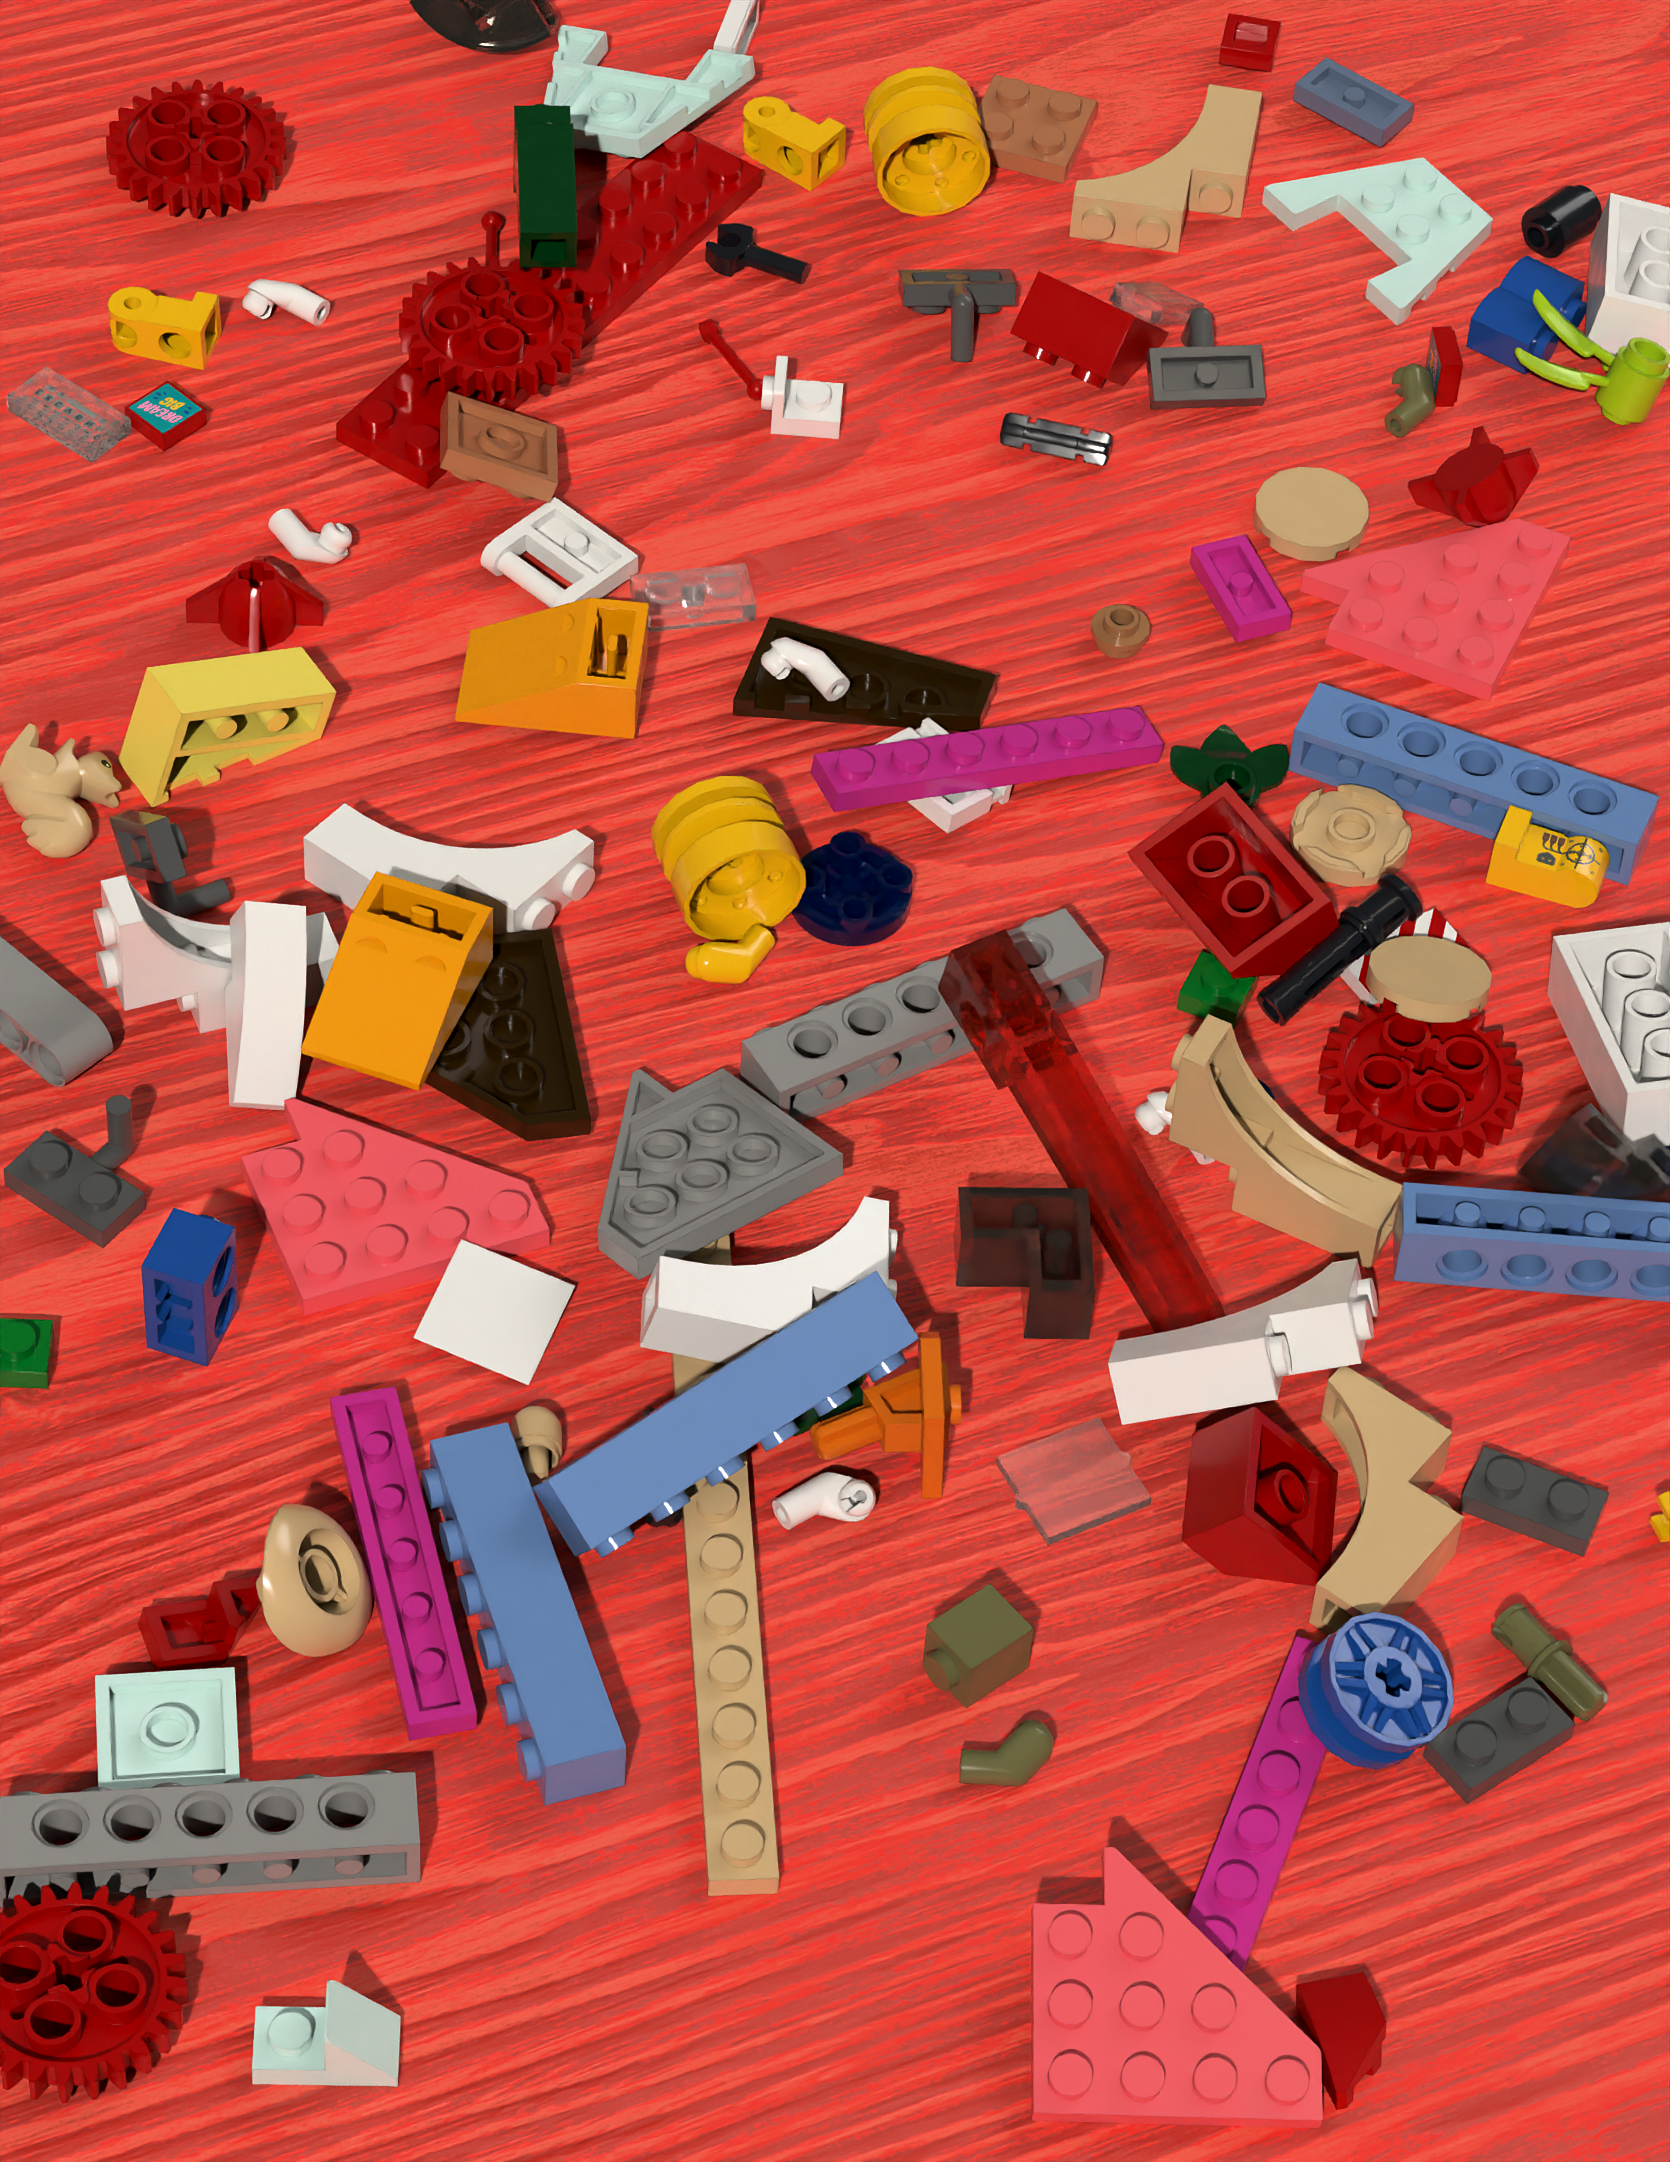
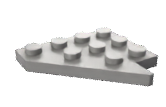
M724 1068L675 1092H671L647 1073L638 1069L632 1072L599 1220V1250L636 1279L640 1280L652 1274L660 1256L681 1259L844 1175L843 1154Z

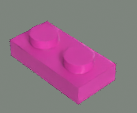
M1245 534L1191 548L1189 564L1236 643L1290 629L1292 612Z

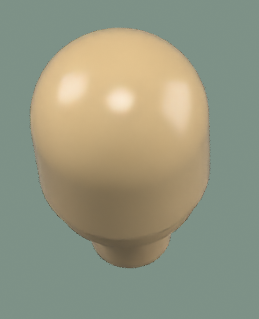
M530 1406L520 1410L513 1417L509 1426L532 1488L549 1477V1472L557 1466L562 1455V1428L560 1421L552 1411L541 1406Z

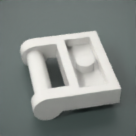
M556 497L552 498L550 503H545L493 539L483 550L480 559L481 565L495 576L504 574L550 608L589 597L603 598L638 573L637 554ZM527 551L572 585L567 589H563L518 556Z

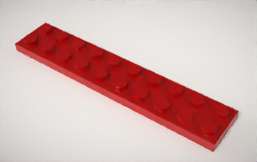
M682 129L643 158H636L581 206L577 210L576 267H542L543 280L559 275L561 277L560 289L573 288L574 302L582 303V319H585L584 343H581V350L762 187L763 170ZM521 268V270L526 271V272L531 269V268ZM408 359L336 423V440L416 484L429 489L448 471L440 468V410L448 391L445 393L441 391V377L424 382L422 380V367L411 369ZM538 381V389L545 383ZM456 385L449 392L462 395V387ZM522 387L516 389V400L511 401L504 391H496L492 402H486L483 391L475 390L469 398L514 412L532 394Z

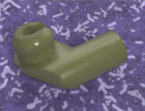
M1415 363L1398 368L1392 377V384L1400 383L1401 388L1396 389L1395 393L1403 397V401L1385 416L1384 422L1388 431L1399 438L1406 436L1429 417L1436 407L1432 376L1426 368Z
M1030 1719L1019 1723L1014 1732L997 1751L961 1749L959 1783L1011 1787L1026 1784L1050 1759L1054 1748L1052 1733L1041 1721Z

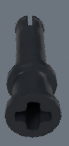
M1386 873L1377 881L1378 889L1357 907L1348 906L1343 910L1338 919L1340 925L1320 944H1317L1287 970L1280 979L1257 996L1259 1006L1274 1023L1284 1026L1303 1006L1337 979L1352 963L1363 955L1371 956V952L1382 942H1385V939L1406 920L1414 922L1423 914V908L1419 899L1403 880L1391 873Z

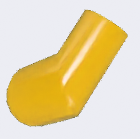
M753 925L737 944L706 942L703 945L694 946L686 955L685 966L687 972L695 979H703L711 983L733 985L743 983L774 947L775 939L766 928L760 925Z

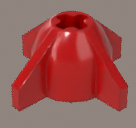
M1480 426L1473 428L1468 448L1460 450L1449 457L1438 468L1436 474L1410 480L1407 487L1416 505L1455 517L1467 526L1478 528L1503 522L1510 516L1537 474L1539 463L1531 447L1505 454L1498 445L1491 444L1484 427Z
M255 556L252 561L236 566L226 577L186 599V623L220 624L221 631L230 641L243 647H249V654L261 652V648L272 647L284 642L294 632L295 626H323V602L290 581L279 567L266 562V556Z

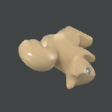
M29 723L4 755L0 765V788L4 790L7 801L14 811L25 819L21 824V829L27 835V843L46 857L67 859L81 852L93 837V824L86 810L74 802V800L80 797L110 808H116L119 805V801L114 793L119 792L122 786L113 776L112 765L106 755L94 751L76 759L74 756L76 741L72 738H69L52 755L38 747L39 731L35 725Z

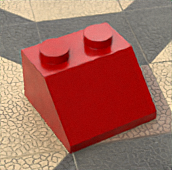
M1038 271L1010 331L1011 334L1027 341L1023 352L1052 366L1057 356L1075 364L1071 371L1072 376L1100 389L1105 379L1124 386L1146 362V354L1149 348H1159L1165 342L1169 333Z
M1252 1407L1192 1433L1181 1541L1224 1575L1316 1586L1317 1582L1330 1569L1338 1474L1256 1407Z

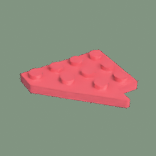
M1518 518L1307 568L1302 574L1300 591L1340 605L1327 628L1325 645L1490 702L1568 554L1571 536Z
M295 1098L284 1100V1116L295 1142L240 1157L241 1174L304 1316L442 1277L461 1239L506 1258L550 1246V1229L526 1181Z
M1104 1847L1101 1855L1102 1905L1033 1903L1031 1909V2121L1320 2128L1323 2122L1321 2049L1115 1847Z

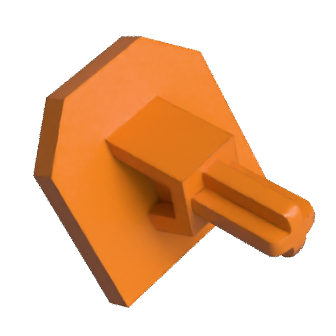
M918 1332L917 1369L864 1389L862 1406L817 1423L810 1428L809 1432L815 1452L819 1458L825 1460L835 1459L874 1442H878L884 1452H920L922 1499H942L944 1448H948L949 1425H961L960 1385H948L947 1362H942L939 1332Z

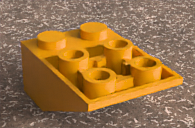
M589 597L470 630L455 721L634 739L648 650L649 603Z
M376 871L350 916L303 1041L301 1054L420 1091L493 959V908Z

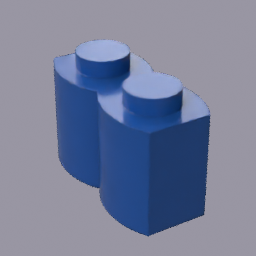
M1529 256L1522 257L1510 269L1500 286L1493 289L1475 310L1470 320L1466 347L1522 374H1527L1531 370L1520 363L1514 353V349L1519 347L1535 357L1549 361L1559 341V337L1545 323L1533 305L1532 296L1535 289H1538L1567 320L1578 328L1587 308V303L1582 301L1585 283Z

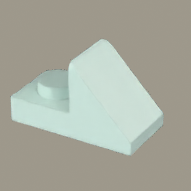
M327 1980L326 2007L256 2006L252 2084L398 2087L401 2016L334 1980Z

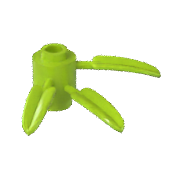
M1535 289L1532 296L1533 305L1550 329L1581 356L1589 358L1594 355L1599 358L1603 370L1607 373L1605 376L1582 372L1540 359L1517 347L1514 349V353L1520 363L1539 376L1569 388L1585 391L1589 388L1590 384L1599 386L1595 398L1601 406V412L1606 418L1617 424L1629 425L1631 422L1640 423L1645 421L1670 375L1668 368L1670 363L1669 353L1662 346L1651 340L1635 337L1629 341L1627 346L1620 347L1616 356H1613L1575 327L1538 289Z

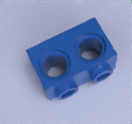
M173 1208L141 1266L147 1348L208 1367L239 1309L235 1227L224 1224L212 1216L195 1215Z

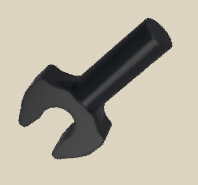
M739 223L718 225L717 243L706 242L705 261L715 272L721 275L732 277L735 273L743 270L745 266L801 285L807 279L810 269L809 263L757 246L753 241L754 229L751 226Z

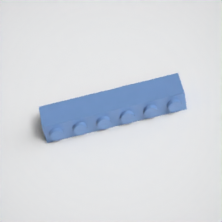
M876 1270L805 1313L540 1482L532 1489L575 1557L595 1548L602 1558L633 1539L635 1534L629 1525L646 1514L651 1513L654 1520L658 1522L689 1503L691 1500L684 1490L705 1477L712 1487L745 1466L739 1454L760 1442L766 1452L796 1434L800 1430L793 1420L812 1407L818 1416L821 1417L853 1397L847 1385L867 1373L872 1382H875L903 1365L907 1361L901 1350L919 1338Z
M508 1422L430 1440V1468L421 1470L424 1496L430 1509L440 1507L445 1521L439 1523L442 1547L447 1561L453 1562L458 1560L463 1575L458 1576V1587L462 1605L467 1616L477 1614L480 1620L482 1630L477 1631V1641L481 1659L487 1671L497 1669L502 1684L496 1686L498 1705L505 1725L516 1724L521 1740L516 1741V1753L525 1782L536 1780L545 1806L625 1786L626 1745Z

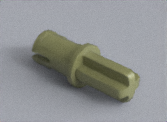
M1523 1603L1510 1606L1495 1620L1493 1624L1495 1627L1491 1629V1634L1519 1659L1528 1670V1678L1531 1676L1538 1685L1543 1682L1576 1717L1583 1721H1589L1606 1706L1608 1702L1607 1693L1571 1658L1572 1646L1565 1640L1558 1641L1550 1634Z

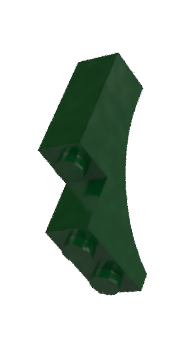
M547 104L514 106L513 193H516L520 268L576 267L578 230L574 129L570 118V106H551Z

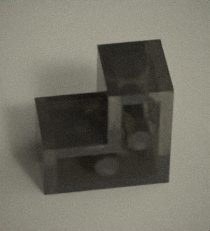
M958 1187L953 1233L956 1286L1021 1287L1024 1339H1089L1095 1297V1280L1088 1188Z

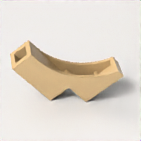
M1209 84L1203 110L1196 124L1188 135L1169 152L1151 163L1132 171L1098 179L1077 180L1073 197L1069 237L1178 253L1187 210L1241 218L1257 135L1262 92Z
M1208 1014L1194 1036L1185 1034L1182 1037L1172 1059L1171 1069L1178 1072V1077L1170 1089L1165 1104V1110L1172 1113L1168 1140L1231 1166L1228 1181L1235 1183L1231 1210L1346 1260L1357 1258L1360 1266L1371 1270L1393 1233L1402 1185L1373 1173L1339 1155L1299 1126L1279 1107L1254 1076L1236 1041L1232 1024Z
M1348 1366L1339 1367L1328 1379L1321 1421L1338 1441L1353 1471L1359 1495L1360 1521L1346 1549L1316 1584L1309 1623L1328 1635L1335 1633L1352 1617L1371 1612L1401 1617L1455 1556L1464 1517L1454 1511L1442 1498L1425 1493L1444 1472L1452 1431L1441 1425L1431 1414L1415 1409L1388 1392L1375 1379L1364 1377Z

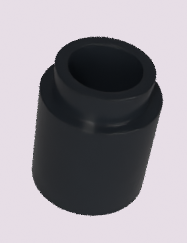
M1586 186L1561 187L1524 213L1521 225L1527 245L1543 257L1555 258L1595 230L1597 222L1602 215L1600 201L1595 193Z

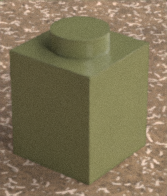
M988 1584L927 1624L923 1654L924 1669L929 1679L938 1689L942 1691L949 1690L967 1709L1029 1668L1034 1628L991 1584Z

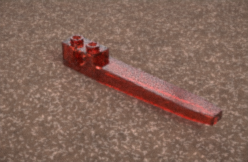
M1006 929L951 950L938 986L940 994L998 1090L1005 1087L1010 1089L1156 1334L1225 1317L1222 1304L1069 1033Z

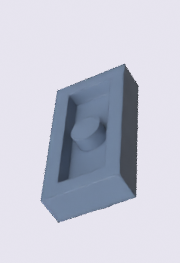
M1327 57L1295 83L1294 101L1379 147H1382L1412 121L1413 103Z

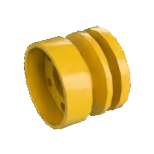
M932 66L908 68L887 77L872 90L863 107V126L867 136L868 148L872 154V166L877 187L888 204L900 212L921 217L944 215L965 206L981 193L990 176V156L984 133L981 130V119L977 111L975 96L964 79L952 71Z
M719 776L700 781L676 794L659 811L651 829L652 848L656 857L661 862L664 875L672 884V893L683 918L695 934L712 941H737L753 925H760L767 930L777 925L798 905L806 889L805 869L792 841L785 833L784 823L776 812V806L772 797L761 783L744 776Z

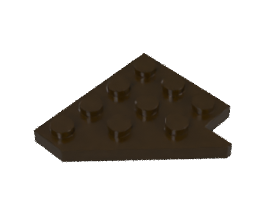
M552 928L493 935V959L424 1082L526 1141L589 1135L591 1132V1116Z

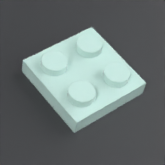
M234 1667L95 1675L98 1787L119 1790L151 1788L157 1784L167 1782L178 1783L183 1786L219 1784L230 1779L240 1778Z

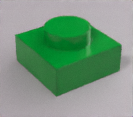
M1201 951L1179 992L1177 1009L1203 1019L1208 1014L1231 1023L1233 1029H1235L1257 988L1258 977L1233 979L1212 954Z
M0 1318V1387L49 1388L54 1341L53 1320Z

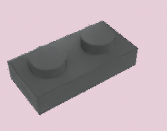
M1484 1446L1462 1494L1459 1511L1584 1557L1605 1510L1609 1492Z
M1530 1676L1440 1732L1425 1745L1423 1757L1465 1803L1469 1804L1570 1740L1575 1723Z

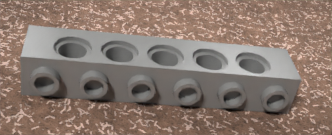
M1065 908L1044 917L1029 919L1021 926L990 939L978 940L959 952L937 961H927L908 973L883 983L871 984L857 994L830 1005L815 1007L806 1015L774 1028H764L756 1032L752 1037L742 1040L740 1080L797 1122L803 1123L1098 999L1104 956Z
M374 1770L364 1775L324 1777L317 1774H305L286 1780L253 1781L245 1778H235L219 1784L183 1786L178 1783L167 1782L157 1784L151 1788L112 1790L106 1787H90L80 1792L40 1794L33 1791H20L9 1796L0 1797V1908L15 1907L14 1896L18 1894L25 1898L31 1906L41 1904L42 1886L45 1885L52 1889L57 1900L66 1899L72 1882L79 1883L82 1899L92 1900L102 1885L108 1886L109 1901H120L130 1894L135 1896L136 1899L421 1882L415 1772L395 1773L389 1770ZM341 1823L357 1824L356 1826L349 1828L336 1826ZM272 1827L286 1828V1830L280 1832L266 1831V1829ZM202 1831L215 1832V1834L210 1836L194 1835ZM134 1835L144 1837L135 1841L124 1840V1838ZM59 1840H71V1841H73V1842H71V1843H69V1844H65V1845H54V1844H52L53 1842H56V1841H59Z

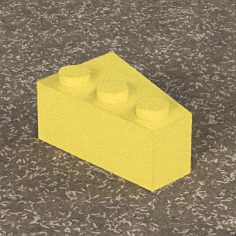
M302 647L147 667L118 762L150 806L155 807L169 801L167 791L196 779H198L202 786H206L220 780L218 770L248 758L255 766L321 739L337 692Z

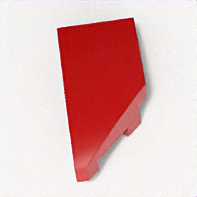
M259 1576L215 1581L212 1584L208 1599L143 1607L138 1626L155 1672L207 1669L225 1664L262 1604L256 1588V1581Z
M1364 1972L1296 1984V2009L1313 2042L1321 2049L1322 2083L1336 2110L1348 2108L1353 2101V2089L1365 2074L1373 2076L1381 2067L1382 2042L1386 2038V2020Z

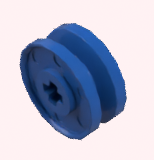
M1371 1612L1349 1619L1335 1633L1323 1639L1305 1656L1298 1676L1299 1704L1310 1730L1329 1752L1352 1766L1379 1770L1400 1764L1416 1749L1422 1748L1447 1726L1454 1705L1452 1677L1439 1649L1421 1629L1399 1616Z

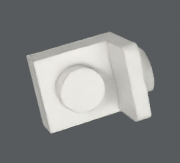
M777 355L775 376L764 375L761 410H772L771 434L839 439L844 383L787 379L788 356Z

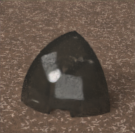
M548 0L409 1L417 14L437 33L460 46L478 51L509 52L527 48L553 36L560 27V16L553 10Z
M1589 1103L1571 1116L1517 1172L1516 1177L1532 1191L1538 1193L1668 1203L1670 1202V1151L1655 1135L1637 1149H1634L1608 1120Z

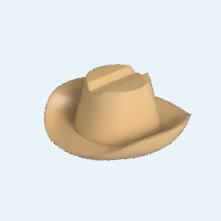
M283 1504L277 1510L269 1525L265 1540L263 1566L260 1576L256 1581L257 1593L262 1603L265 1619L277 1639L287 1648L298 1654L321 1657L338 1653L358 1641L369 1624L373 1594L368 1571L352 1539L333 1518L313 1507L301 1504Z

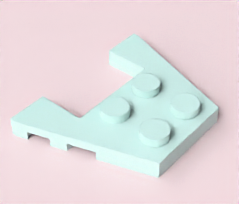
M562 25L558 32V52H554L552 61L553 77L552 81L548 82L544 104L570 106V118L574 129V149L584 148L613 153L620 157L643 158L753 79L755 76L753 56L708 49L686 80L597 66L609 50L606 32Z
M1425 158L1270 184L1264 187L1262 204L1292 231L1337 211L1391 258L1398 266L1368 280L1365 297L1396 325L1403 323L1410 316L1412 306L1419 299L1425 301L1436 290L1437 281L1448 270L1454 272L1490 236L1493 222L1491 216Z

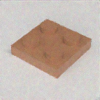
M994 75L977 109L981 119V130L984 133L990 156V165L1065 184L1096 118L1097 101L1077 96L1070 92H1061L1026 83L1019 79Z
M448 391L440 410V468L448 470L452 475L464 481L475 482L480 480L504 488L509 494L517 498H536L550 503L558 485L557 426Z

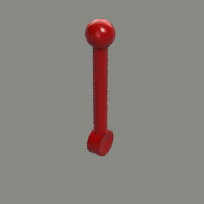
M488 211L481 219L482 227L486 230L485 266H488L492 256H497V231L503 225L501 215L495 211Z
M712 319L700 322L699 331L703 340L708 344L712 343L747 385L746 391L748 396L755 401L762 400L763 380L760 378L756 379L719 335L717 325Z

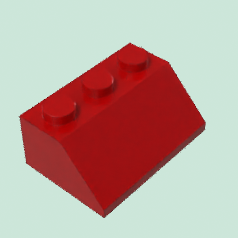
M1227 782L1127 852L1132 862L1233 979L1285 974L1287 970L1317 944H1320L1340 925L1331 900Z

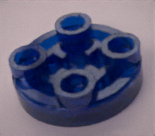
M848 831L840 832L832 837L830 844L818 847L800 859L806 873V889L798 905L791 913L797 923L812 936L841 946L870 945L893 935L908 918L912 897L913 875L911 870L885 850L866 844L865 839L860 834Z

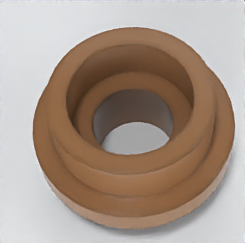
M1122 604L1109 605L1097 611L1092 618L1091 635L1096 642L1097 648L1109 657L1117 659L1132 657L1148 641L1150 634L1149 620L1144 613L1134 607Z

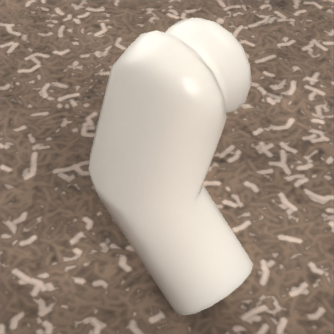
M287 508L274 513L268 523V528L297 560L335 564L348 555L347 547L352 542V534L343 524L336 523L334 525L332 522H328L322 527L321 534L311 532Z

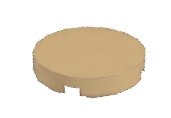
M1296 467L1279 471L1263 482L1255 497L1254 527L1259 535L1262 531L1269 538L1270 547L1280 554L1298 560L1327 561L1337 558V552L1344 551L1347 548L1351 552L1357 548L1367 532L1369 520L1368 501L1359 486L1345 476L1324 468Z
M1355 784L1338 785L1337 791H1329L1322 794V788L1311 792L1296 806L1289 833L1292 853L1306 871L1321 880L1345 887L1372 886L1377 884V881L1386 873L1395 874L1405 864L1412 836L1410 824L1407 825L1406 821L1402 818L1403 810L1396 801L1381 792Z
M1400 936L1382 942L1371 952L1365 983L1377 1001L1383 1004L1385 997L1389 1001L1396 1003L1395 1012L1402 1014L1404 1017L1430 1023H1450L1469 1018L1471 1009L1477 1008L1480 1012L1487 1005L1492 973L1483 959L1470 949L1454 942L1428 936Z

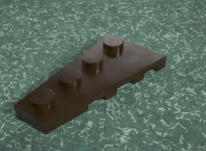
M770 617L734 697L733 715L920 728L922 720L929 717L947 731H973L981 729L996 691L997 675ZM787 637L823 651L848 678L850 686L841 698L835 701H828L806 676L796 668H793L785 679H777L761 664V657L773 647L771 645L772 641Z

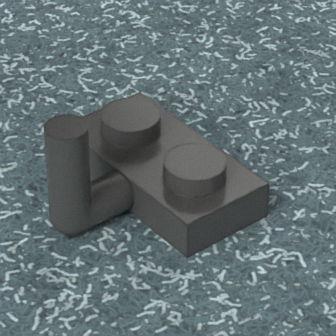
M1010 269L899 270L898 292L903 307L912 306V311L916 313L938 314L945 311V306H951L950 359L952 361L969 362L973 360L974 313H995L1001 310V306L1015 305L1016 283Z
M1197 307L1190 313L1181 334V342L1185 347L1149 348L1146 354L1150 409L1262 406L1265 401L1261 344L1214 346L1212 315L1204 307Z
M129 810L109 818L127 875L146 880L152 902L155 906L173 915L187 918L230 902V893L223 879L215 880L176 895L172 881L187 876L182 859L187 858L188 851L180 828L176 823H170L168 816Z
M115 1095L107 1100L105 1106L108 1141L90 1158L46 1130L3 1169L6 1187L102 1248L108 1245L146 1209L145 1193L113 1173L134 1151L132 1104L130 1099L123 1095Z

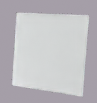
M461 1239L413 1338L529 1385L575 1285Z

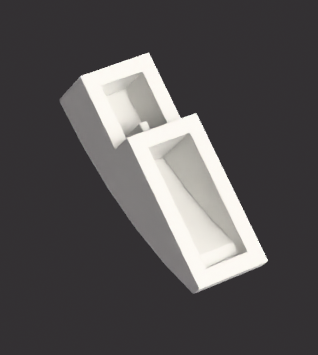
M244 901L230 919L232 979L225 987L229 1107L284 1110V1100L296 1098L300 1069L306 996V906Z

